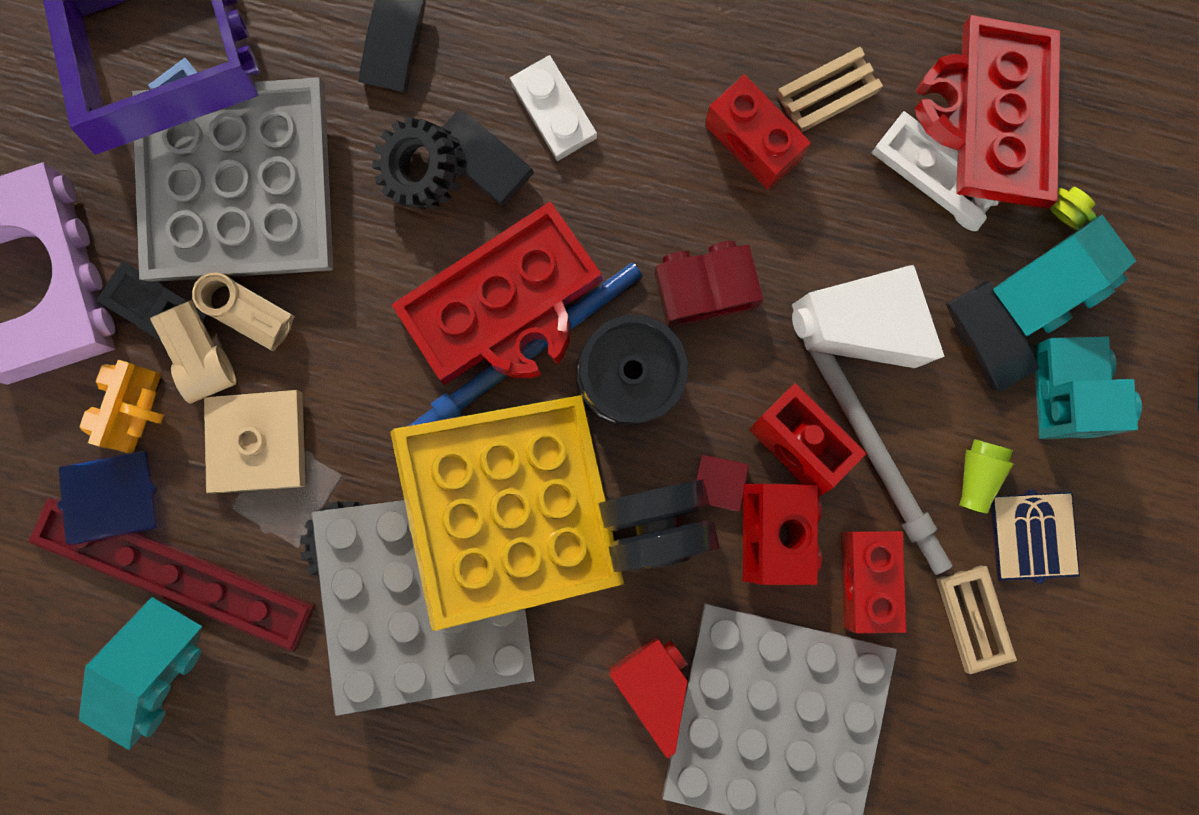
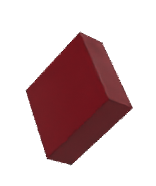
M707 455L700 456L696 480L704 479L710 503L708 506L740 512L743 484L746 483L749 464Z

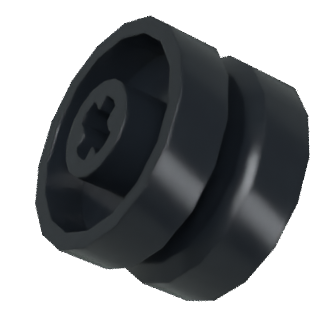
M624 315L605 322L586 341L576 362V385L580 395H582L584 404L595 416L614 425L636 426L663 416L679 401L687 384L688 359L681 340L667 325L649 316ZM627 362L634 363L633 371L640 373L638 379L633 380L625 376L623 368Z
M704 479L598 503L604 528L614 531L635 526L637 535L615 540L608 547L614 572L645 567V570L688 561L690 560L689 556L720 548L713 522L701 520L682 525L681 515L702 511L710 504Z

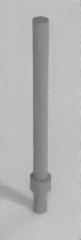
M809 350L905 521L902 527L911 543L917 542L935 575L950 569L952 564L934 534L937 527L928 512L922 513L834 355Z

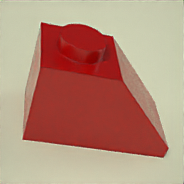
M656 635L609 668V675L668 759L676 753L687 688V680L681 669L687 666L688 663L672 640L663 645Z

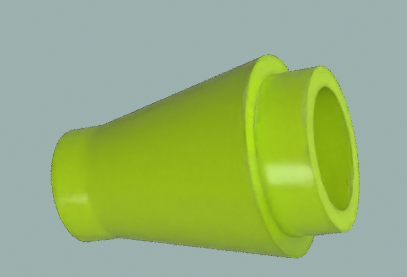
M974 439L971 450L966 449L960 506L986 514L989 513L994 498L1014 465L1013 462H1010L1013 450Z

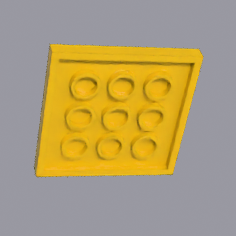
M582 395L395 428L390 432L432 631L624 584L622 572H614L608 548L614 541L613 532L604 528L598 503L604 502L605 497Z

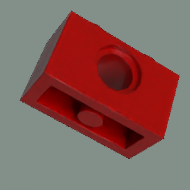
M745 74L709 105L705 126L768 191L803 159L811 144L802 132Z
M796 383L749 429L803 485H818V497L834 488L867 454Z
M743 484V582L760 585H817V575L822 564V554L818 546V523L822 516V504L818 497V485ZM785 522L789 529V537L783 545L780 541L779 532Z
M903 531L841 532L844 628L854 633H906Z

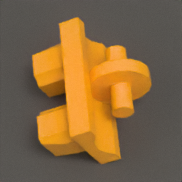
M118 360L116 365H102L96 383L98 384V389L106 391L100 409L91 407L85 411L80 424V429L90 435L88 443L133 454L138 439L142 437L147 420L162 424L165 416L151 410L157 394L155 391L161 373Z

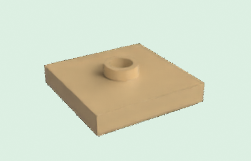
M290 390L204 397L206 493L216 494L306 487L303 394L301 391Z

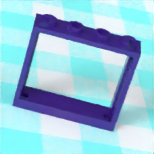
M43 0L69 125L94 155L259 96L253 76L260 74V70L249 45L244 46L243 39L249 38V33L239 10H234L232 6L238 3L239 0H211L229 62L103 106L83 16L127 0Z

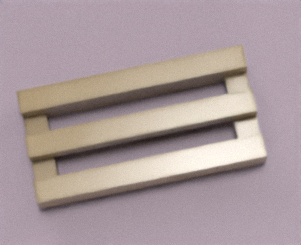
M861 47L778 89L777 97L792 123L801 132L880 92L883 85L879 78L875 80L872 75L874 69L870 62L866 64L863 57L865 54ZM851 66L855 68L854 71L793 102L792 97ZM859 80L863 82V87L803 118L799 111Z
M981 565L968 571L954 573L951 576L936 578L965 672L973 674L1017 661L987 566ZM973 580L977 581L999 654L994 656L992 655L970 585V581ZM956 585H958L981 657L980 660H976L954 590Z

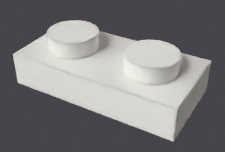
M550 55L510 77L513 89L556 161L597 139V132Z

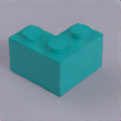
M1102 214L1061 241L1048 252L993 288V290L1026 336L1041 327L1048 334L1073 318L1069 312L1070 309L1082 302L1089 309L1115 292V288L1128 280L1124 272L1136 262V259Z
M1109 336L1050 338L1033 345V354L1040 368L1035 371L1039 439L1096 438L1138 430V420L1142 413L1141 398L1135 392L1134 379L1112 380L1116 372V356L1113 350L1110 349Z
M152 597L85 666L79 721L128 750L133 747L142 735L147 738L150 737L159 727L165 716L166 711L162 709V705L171 689L170 683L179 673L183 675L188 674L201 655L202 649L198 647L202 626Z

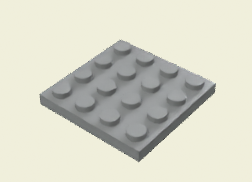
M319 77L255 82L259 94L257 97L134 141L139 280L145 282L199 279L207 273L215 272L228 277L333 270L325 83ZM148 90L132 91V96Z
M404 500L312 512L334 712L336 716L535 681L525 609L437 631L431 630Z
M704 603L687 679L676 753L670 757L662 792L663 800L726 815H863L897 649Z

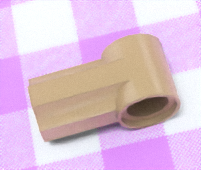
M218 272L207 273L195 282L192 290V299L201 312L219 320L271 351H275L283 343L291 330V325L295 318L294 315L243 287L224 274ZM228 286L230 291L229 301L225 306L214 309L211 299L213 293L220 287Z
M192 300L150 318L173 363L171 366L172 377L178 391L189 404L194 403L204 397L236 385V376L227 355L219 346L214 345Z

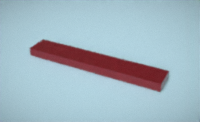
M47 497L28 540V543L291 652L297 651L316 606L57 498Z

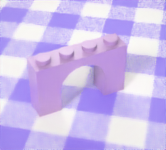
M44 162L0 176V244L21 237H38L46 246L52 262V279L43 300L27 314L0 323V383L7 385L115 350L112 335L115 334L113 318L110 312L96 301L99 296L98 290L102 289V280L94 264L90 263L85 246L90 244V240L84 224L77 218L73 206V202L77 201L75 188L66 175H62Z

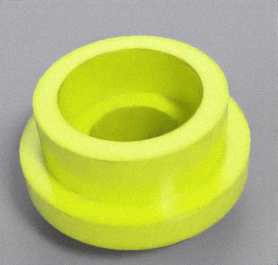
M1072 187L1069 191L1058 188V201L1049 209L1059 220L1072 229L1079 230L1085 223L1088 224L1096 219L1095 213L1091 210L1095 206V202L1086 193L1076 187Z

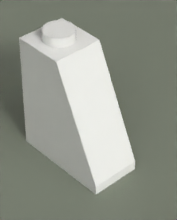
M914 265L810 292L792 304L794 310L792 314L793 326L797 335L803 338L806 350L910 368H917L945 357Z

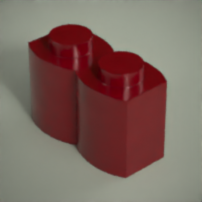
M730 240L710 246L708 248L709 253L705 255L690 256L689 251H679L664 256L662 258L663 263L655 267L654 277L666 325L669 328L682 326L712 317L731 315L759 307L763 301V296L749 245L737 246L736 241Z

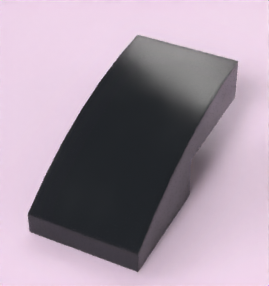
M375 0L367 30L358 82L408 92L415 45L420 44L426 0Z
M458 109L443 126L452 132L451 136L457 137L461 145L456 149L465 153L466 160L458 161V166L466 168L465 175L470 182L502 207L511 200L534 174L532 168L518 155L462 110Z
M124 261L118 266L96 299L100 304L139 326L138 328L160 341L161 339L150 318L188 302L156 281L145 282L139 280V270ZM196 307V309H197V311H198V313H199V315H200V317H201V319H202V321H203L207 314L201 312V311Z
M984 281L946 303V306L962 343L972 347L989 388L1000 392L1040 368L1019 325L994 292L993 288L995 287L990 281Z

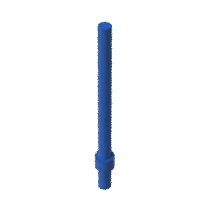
M633 262L566 310L571 322V330L643 277ZM542 339L530 341L524 348V357L531 360L548 347V342ZM490 365L451 395L445 392L431 403L433 408L409 426L463 416L461 410L508 376L497 372Z

